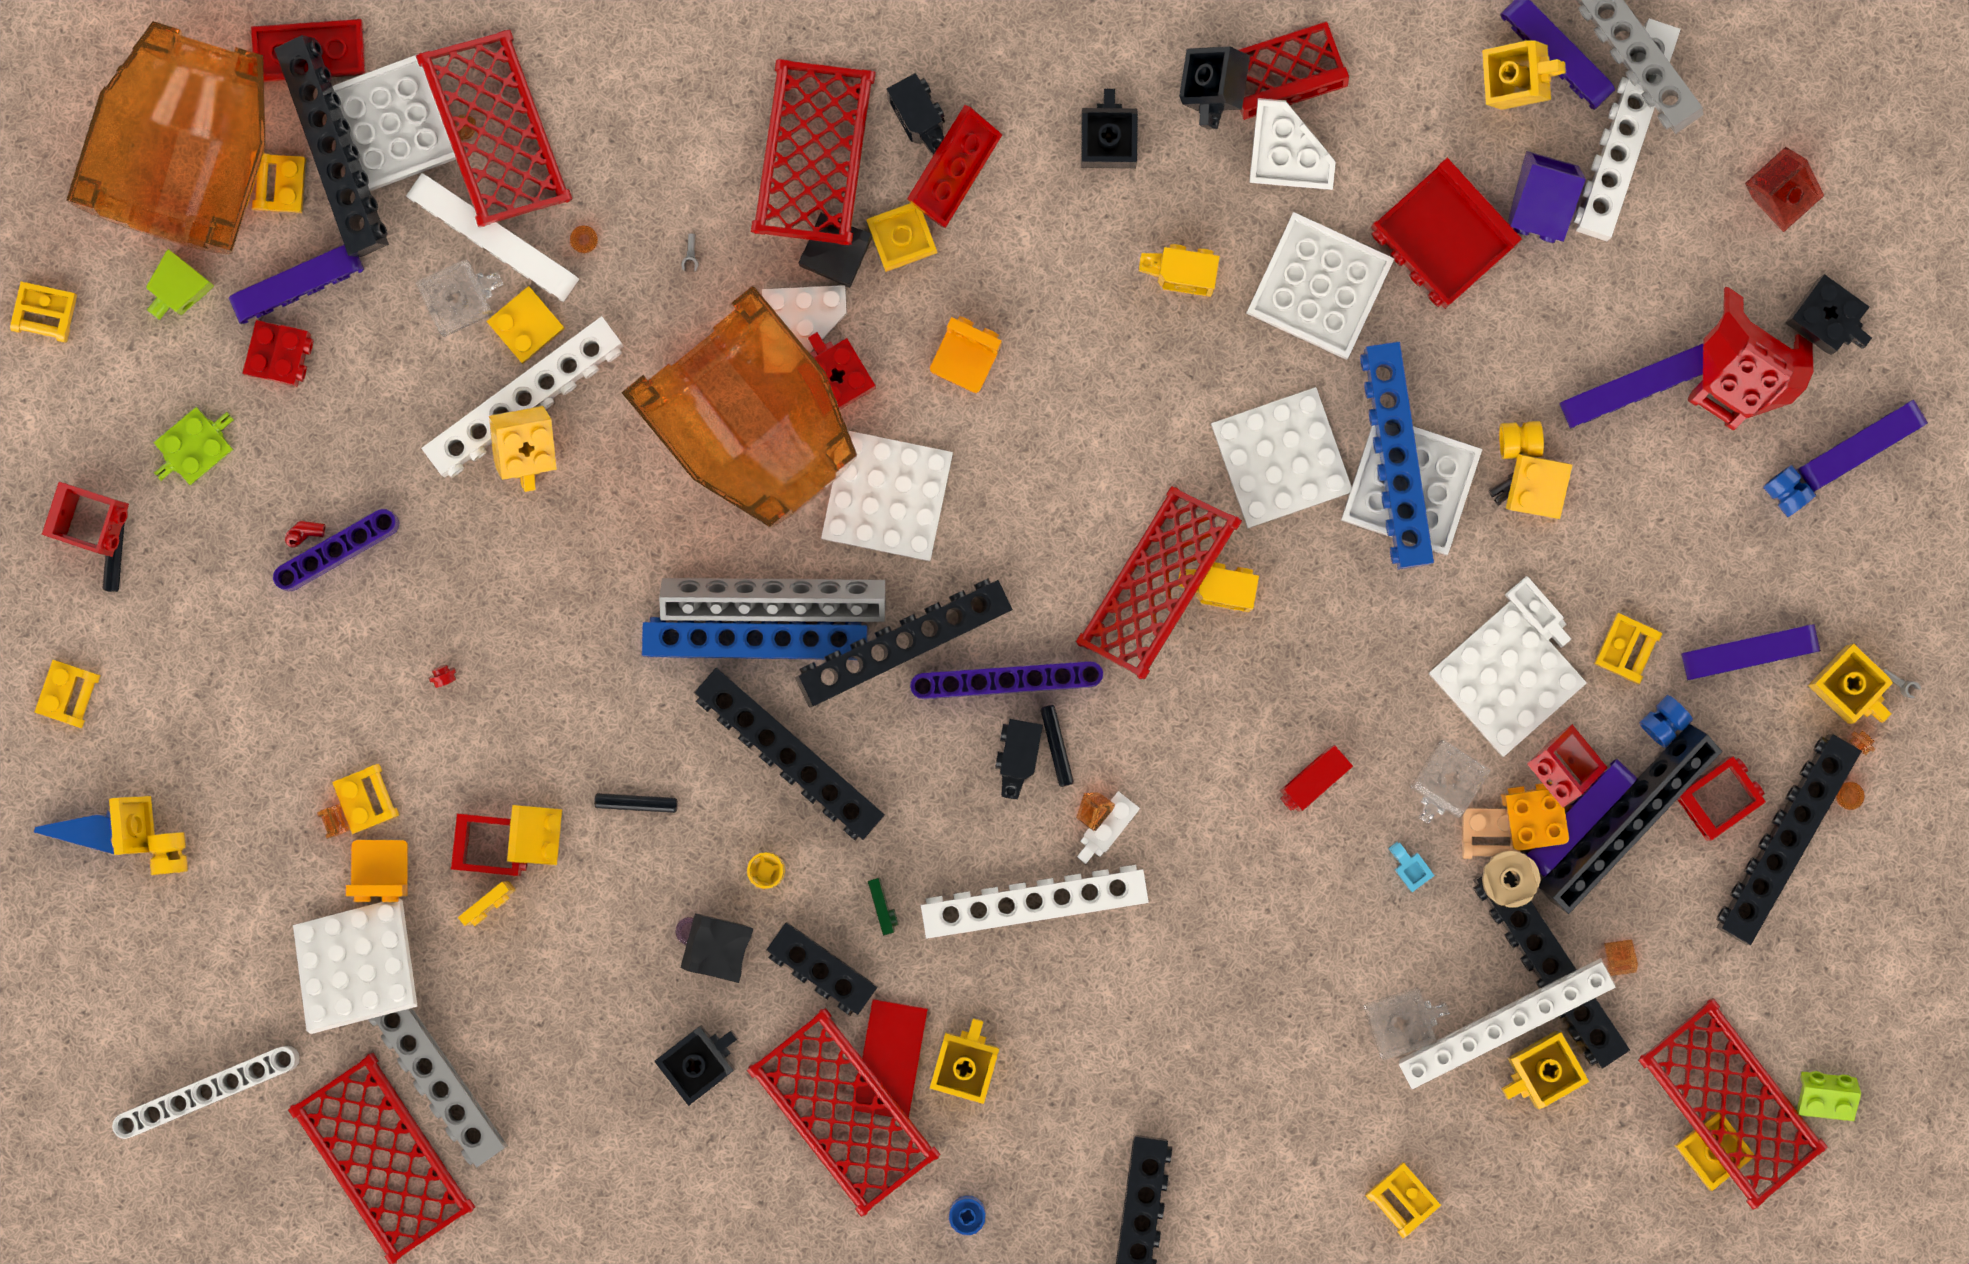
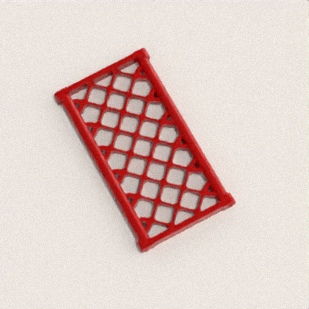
M504 30L493 35L416 55L419 66L423 67L477 215L475 220L478 227H485L494 222L553 205L568 203L573 199L570 190L566 189L518 60L512 43L514 38L511 30ZM499 41L502 45L496 53L483 47L484 45ZM473 48L476 50L473 58L470 60L457 54L458 52ZM478 52H484L493 58L489 69H485L474 62ZM449 55L450 59L445 67L433 65L432 59ZM452 59H458L467 65V70L463 76H459L448 69ZM496 61L508 62L511 73L507 78H502L492 72ZM470 68H475L485 74L481 85H476L466 79ZM444 75H449L459 81V86L455 92L443 91L440 80ZM488 77H492L502 83L503 87L499 94L495 95L484 89V84ZM466 84L477 91L472 102L458 96L461 85ZM509 86L518 89L521 98L516 104H512L502 98L501 94L505 87ZM483 93L494 99V105L490 111H486L476 105L475 102L479 94ZM453 101H459L468 106L469 110L464 118L452 117L449 106ZM497 103H502L512 109L508 120H503L494 115L493 110ZM471 110H476L486 116L483 127L479 128L467 121ZM515 112L527 114L530 124L526 129H520L511 123ZM493 119L504 126L499 137L486 132L485 126L488 120ZM464 126L478 133L474 144L461 141L458 132ZM510 128L521 134V140L517 146H513L503 140L506 129ZM481 136H486L495 141L496 145L492 153H487L477 147V142ZM524 138L537 140L539 150L535 155H530L521 150L520 145ZM499 145H503L513 151L510 162L506 163L495 157L494 153ZM473 152H477L487 158V163L483 170L471 168L468 158ZM516 154L530 159L531 164L526 172L512 165ZM491 161L505 168L501 179H496L487 174L486 169ZM534 163L546 165L549 175L544 181H540L530 175V170ZM508 171H513L522 176L523 180L519 188H514L504 182ZM482 178H487L496 183L497 188L492 196L480 193L477 184ZM525 180H531L540 186L537 197L534 198L522 192ZM500 187H504L514 193L515 196L510 205H506L496 199V194ZM543 189L555 190L556 197L542 201L539 200ZM518 196L532 202V204L518 208L513 207ZM491 204H496L506 211L489 216L487 209H489Z
M777 59L775 63L777 75L755 220L752 221L751 232L761 235L767 234L851 245L853 238L851 225L871 84L875 82L876 72ZM788 70L804 71L807 73L796 80L788 75ZM815 73L835 76L826 83H822ZM842 76L860 78L861 83L849 86ZM812 77L819 85V88L810 94H806L799 84L805 79ZM840 81L847 90L835 98L826 88L833 82ZM796 88L804 98L795 105H790L784 100L785 91ZM819 92H824L831 102L819 109L811 101V98ZM851 95L854 99L858 100L857 109L845 112L838 102ZM804 103H809L815 110V114L803 120L795 110ZM832 106H835L843 114V117L834 123H829L823 113ZM793 114L800 124L791 131H787L784 127L780 126L781 117ZM819 117L828 127L819 134H814L807 124ZM843 121H848L854 126L853 135H849L846 138H842L835 130V127ZM805 129L812 139L800 146L791 136L798 130ZM828 132H832L839 140V143L830 149H826L819 141ZM790 140L796 148L793 153L783 157L780 153L776 152L778 143ZM816 143L824 153L817 159L810 160L803 151L811 144ZM839 147H845L851 152L850 160L842 164L837 163L831 156V153ZM800 154L808 162V165L796 172L788 164V161ZM824 158H829L836 167L827 175H822L815 166ZM786 166L792 173V176L785 182L780 183L773 178L774 168ZM809 169H813L820 179L813 185L806 186L800 179V175ZM839 172L844 177H847L846 187L835 190L827 180ZM797 180L804 188V191L792 198L785 191L784 187ZM820 184H825L832 192L823 201L817 200L812 193V190ZM782 192L789 201L781 208L776 209L769 204L770 194ZM805 195H809L816 203V206L808 212H802L796 204ZM835 198L843 203L842 213L831 216L823 206ZM793 206L801 216L791 224H788L781 217L780 213ZM816 210H821L828 218V221L819 227H815L808 219V216ZM778 218L785 228L766 225V220ZM801 221H805L813 231L792 228ZM831 224L839 229V234L823 233L820 231Z
M1173 486L1168 490L1165 501L1083 634L1080 633L1075 641L1078 646L1097 653L1143 680L1148 676L1149 668L1230 536L1242 523L1238 516L1221 511ZM1179 498L1189 503L1180 509L1175 505ZM1196 509L1205 510L1207 514L1197 518ZM1191 511V520L1180 525V515ZM1216 517L1226 521L1223 527H1216ZM1167 518H1174V528L1163 533L1161 527ZM1210 520V529L1199 535V524ZM1193 527V537L1182 542V532ZM1176 534L1177 543L1165 549L1166 538ZM1212 536L1215 541L1209 551H1201V541ZM1159 542L1160 551L1149 556L1146 551L1151 543ZM1195 543V554L1184 559V548ZM1178 551V561L1168 566L1167 556ZM1161 558V569L1151 573V562ZM1197 560L1200 565L1194 575H1186V565ZM1145 565V575L1134 580L1131 575L1136 567ZM1180 567V578L1170 582L1169 573ZM1163 575L1164 584L1153 590V579ZM1147 582V592L1136 597V587ZM1182 584L1185 588L1179 599H1172V588ZM1123 589H1130V599L1120 604L1117 600ZM1165 591L1166 601L1155 606L1154 597ZM1149 598V608L1138 614V603ZM1132 605V616L1122 620L1121 611ZM1167 608L1170 614L1164 623H1157V612ZM1115 613L1116 622L1105 628L1103 621L1107 614ZM1151 615V625L1140 630V620ZM1134 622V633L1124 637V626ZM1117 629L1118 639L1107 644V634ZM1153 632V635L1156 637L1150 647H1142V637ZM1094 636H1101L1100 647L1090 643ZM1136 639V649L1125 654V644ZM1119 646V657L1109 653V650ZM1136 656L1141 660L1137 667L1127 663L1129 659Z
M1712 998L1650 1051L1641 1055L1638 1061L1644 1069L1648 1068L1746 1196V1202L1754 1210L1816 1156L1824 1152L1828 1146L1822 1138H1817L1801 1115H1798L1797 1110L1719 1010L1720 1005ZM1706 1013L1710 1015L1711 1019L1707 1028L1698 1027L1694 1024ZM1688 1029L1687 1045L1675 1043L1674 1040ZM1695 1029L1707 1032V1046L1705 1048L1693 1045V1032ZM1722 1031L1729 1040L1726 1043L1725 1050L1712 1048V1034L1714 1032ZM1667 1046V1061L1657 1063L1654 1056ZM1674 1046L1687 1050L1685 1065L1676 1064L1672 1061ZM1693 1049L1703 1050L1706 1053L1704 1067H1697L1691 1064ZM1712 1052L1724 1054L1723 1070L1710 1067ZM1740 1054L1746 1062L1742 1073L1729 1070L1730 1055ZM1673 1066L1685 1069V1082L1683 1085H1674L1668 1077ZM1691 1069L1704 1072L1703 1087L1690 1085ZM1710 1072L1723 1075L1721 1090L1709 1088ZM1729 1075H1737L1742 1078L1740 1093L1731 1092L1727 1089ZM1748 1077H1757L1763 1084L1759 1095H1752L1746 1092ZM1689 1089L1702 1091L1701 1107L1692 1108L1686 1101ZM1708 1092L1721 1094V1108L1719 1110L1707 1107ZM1728 1094L1740 1097V1110L1738 1113L1726 1110V1097ZM1747 1097L1759 1100L1758 1115L1745 1113V1099ZM1774 1099L1779 1105L1780 1109L1776 1118L1764 1115L1765 1100ZM1707 1112L1719 1113L1720 1123L1718 1130L1709 1131L1703 1123ZM1726 1114L1736 1115L1739 1118L1737 1133L1724 1129ZM1745 1117L1757 1119L1756 1135L1743 1132ZM1763 1120L1776 1122V1136L1774 1138L1762 1135ZM1783 1122H1792L1798 1130L1793 1141L1781 1138V1125ZM1725 1134L1737 1137L1736 1152L1726 1153L1720 1145ZM1743 1137L1756 1140L1754 1155L1742 1153ZM1762 1140H1770L1775 1143L1773 1158L1763 1157L1760 1154ZM1781 1142L1791 1143L1794 1146L1792 1160H1784L1779 1157ZM1809 1144L1812 1150L1802 1159L1798 1160L1799 1146ZM1742 1157L1754 1159L1753 1175L1744 1176L1738 1169ZM1761 1159L1773 1162V1176L1771 1178L1759 1175V1162ZM1779 1163H1790L1792 1167L1778 1178ZM1760 1179L1770 1181L1772 1184L1758 1195L1755 1191L1758 1181Z
M825 1008L819 1010V1013L811 1021L759 1062L750 1065L746 1071L752 1078L755 1077L856 1205L855 1210L862 1217L867 1215L872 1207L927 1164L937 1160L941 1154L935 1146L931 1147L832 1021L830 1018L832 1015ZM819 1021L823 1026L820 1037L806 1036L805 1032ZM798 1038L800 1041L799 1053H784L783 1049ZM805 1039L819 1042L817 1057L803 1055L802 1048ZM834 1040L841 1049L838 1058H823V1043ZM774 1056H777V1071L766 1073L762 1066ZM782 1057L797 1059L796 1074L783 1073L781 1071ZM802 1059L815 1060L817 1062L816 1076H804L800 1073ZM821 1062H831L837 1065L835 1079H827L820 1076ZM852 1063L859 1072L854 1082L843 1081L839 1078L841 1064ZM781 1076L795 1079V1091L793 1094L783 1095L776 1085ZM800 1079H808L815 1082L813 1096H805L798 1093ZM820 1081L834 1084V1097L832 1099L820 1098L817 1095L818 1083ZM839 1084H847L854 1087L853 1101H843L837 1098ZM869 1085L876 1094L873 1098V1103H859L856 1099L858 1087ZM797 1099H808L813 1102L811 1116L800 1117L794 1109ZM817 1101L830 1102L832 1104L831 1118H821L815 1115ZM836 1104H847L852 1107L850 1121L837 1120L835 1118ZM856 1106L869 1107L872 1110L870 1123L855 1121ZM886 1107L893 1116L890 1125H876L874 1123L875 1109ZM815 1121H824L830 1124L828 1138L818 1140L811 1129ZM835 1123L847 1124L850 1127L849 1139L847 1141L833 1138V1126ZM854 1126L869 1128L868 1143H859L852 1140ZM873 1129L888 1130L889 1140L887 1146L872 1143ZM904 1130L911 1139L907 1148L892 1146L893 1131ZM832 1143L847 1145L846 1160L835 1162L828 1153ZM851 1146L867 1148L865 1163L850 1160ZM872 1148L886 1150L887 1158L885 1165L870 1163V1151ZM891 1151L906 1153V1166L904 1168L890 1166ZM921 1152L925 1159L910 1169V1154ZM850 1165L865 1168L864 1182L853 1184L846 1176ZM869 1168L884 1170L883 1185L868 1183ZM893 1170L904 1173L902 1177L888 1186V1171ZM868 1187L881 1189L882 1192L869 1203L864 1199L863 1196Z
M373 1052L367 1054L361 1062L296 1105H291L288 1111L293 1119L297 1118L386 1254L384 1257L389 1264H396L397 1260L462 1215L471 1213L475 1206L471 1199H466L377 1064L379 1060ZM366 1066L370 1073H368L364 1082L355 1081L350 1078L352 1074ZM340 1082H344L343 1094L340 1098L327 1095L326 1092ZM349 1083L360 1084L364 1087L361 1101H353L346 1098ZM368 1087H380L385 1095L380 1105L369 1104L365 1101ZM319 1097L321 1102L318 1113L307 1114L303 1107ZM325 1099H333L340 1102L337 1117L326 1116L322 1113ZM348 1102L359 1105L360 1110L356 1121L342 1118L344 1103ZM365 1106L379 1110L376 1125L361 1121ZM394 1109L401 1119L398 1121L397 1127L395 1129L383 1127L381 1125L383 1111ZM322 1118L336 1122L333 1137L323 1138L316 1128ZM341 1122L355 1125L356 1129L352 1141L338 1137ZM360 1126L374 1128L375 1135L371 1145L358 1142L357 1136ZM380 1130L394 1133L395 1137L392 1148L377 1145ZM399 1134H411L416 1142L411 1152L400 1151L396 1148ZM337 1142L348 1143L352 1146L349 1160H337L332 1152ZM359 1145L371 1149L368 1164L357 1163L353 1160L356 1146ZM376 1149L390 1152L391 1156L387 1168L373 1165ZM395 1153L410 1157L407 1172L392 1168ZM425 1156L432 1166L429 1168L428 1174L426 1176L414 1174L412 1172L414 1158ZM353 1165L367 1169L364 1184L358 1183L354 1185L347 1175ZM372 1169L386 1172L387 1176L383 1188L369 1184ZM391 1173L405 1175L406 1182L403 1191L389 1189L388 1183ZM410 1177L425 1180L426 1184L423 1195L408 1192ZM430 1181H442L447 1189L442 1199L431 1198L427 1195ZM367 1189L382 1192L383 1196L380 1207H368L363 1199ZM387 1193L402 1196L399 1211L388 1210L384 1207ZM407 1196L421 1199L422 1204L418 1215L404 1212ZM426 1200L441 1204L438 1219L423 1215ZM456 1203L460 1211L444 1220V1206ZM383 1212L398 1216L395 1231L389 1230L385 1232L378 1222ZM403 1216L417 1219L418 1223L414 1235L400 1231ZM422 1220L433 1221L437 1224L436 1227L420 1236L419 1230ZM398 1236L410 1237L414 1241L399 1252L394 1246Z

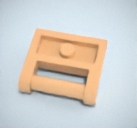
M1462 809L1463 859H1472V856H1495L1504 851L1520 852L1512 846L1507 809ZM1472 837H1510V845H1472Z

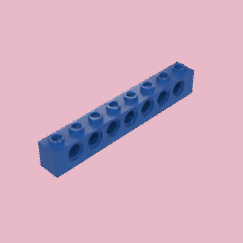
M1400 342L1367 346L1364 349V354L1360 355L1362 371H1367L1368 382H1364L1366 398H1371L1373 408L1369 409V421L1371 426H1375L1377 437H1373V447L1375 454H1380L1381 464L1377 465L1379 481H1384L1385 492H1381L1383 508H1388L1389 519L1386 520V531L1388 536H1392L1394 547H1390L1392 564H1397V570L1431 565L1434 563ZM1379 367L1388 369L1390 379L1386 381L1380 380L1376 375V369ZM1385 394L1390 395L1394 399V407L1385 408L1380 402L1381 396ZM1385 423H1395L1399 429L1398 434L1395 436L1388 435L1384 428ZM1396 449L1402 453L1403 460L1401 463H1393L1390 460V450ZM1395 477H1402L1406 480L1407 488L1405 491L1395 489L1393 485ZM1405 504L1410 507V518L1404 519L1398 515L1397 509L1399 505ZM1404 532H1411L1415 536L1416 542L1414 546H1406L1402 542V534Z
M650 617V621L643 622L642 656L825 660V656L837 650H840L841 654L850 651L849 645L862 638H865L867 642L868 627L867 625H862V622H845V625H834V622L817 621V625H806V621H789V624H778V621H761V624H750V621H733V623L705 621V623H694L692 620H677V623H666V620H661L660 617ZM669 630H676L679 634V639L674 645H667L665 643L664 636ZM698 630H703L707 634L706 642L703 645H695L692 641L693 634ZM724 631H732L735 635L734 642L729 646H724L720 642V636ZM753 631H759L763 635V641L758 646H751L748 643V636ZM782 631L788 632L791 635L790 643L784 647L776 644V636ZM808 632H815L819 636V642L814 647H807L804 644L803 639ZM837 632H842L847 636V642L843 647L838 648L831 643L832 636ZM850 657L848 660H857V659H855V658H853V657Z

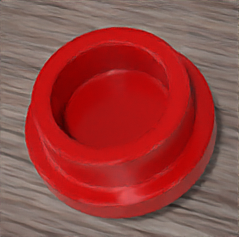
M443 665L432 670L433 675L428 678L430 682L434 683L435 688L442 687L456 680L454 675L456 670L455 668L449 669L448 665Z

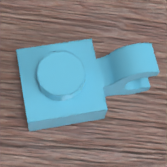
M1396 842L1388 848L1400 863L1394 870L1410 892H1414L1435 876L1418 853L1410 857L1400 842Z

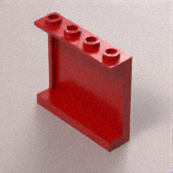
M1448 157L1371 226V229L1374 231L1371 235L1381 246L1386 244L1392 251L1390 256L1394 258V261L1399 266L1404 264L1411 272L1409 274L1411 280L1419 287L1423 285L1430 292L1427 295L1430 301L1437 307L1442 305L1444 309L1452 304L1522 240Z

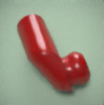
M307 521L297 522L285 535L286 545L295 548L309 536L323 538L325 524Z

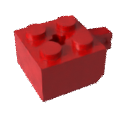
M818 332L808 337L815 351L809 354L812 359L800 365L799 368L828 417L876 389L875 383L848 338L833 346L831 341L824 344ZM835 371L839 374H845L842 377L843 382L840 384L837 381L831 382L833 379L832 373Z

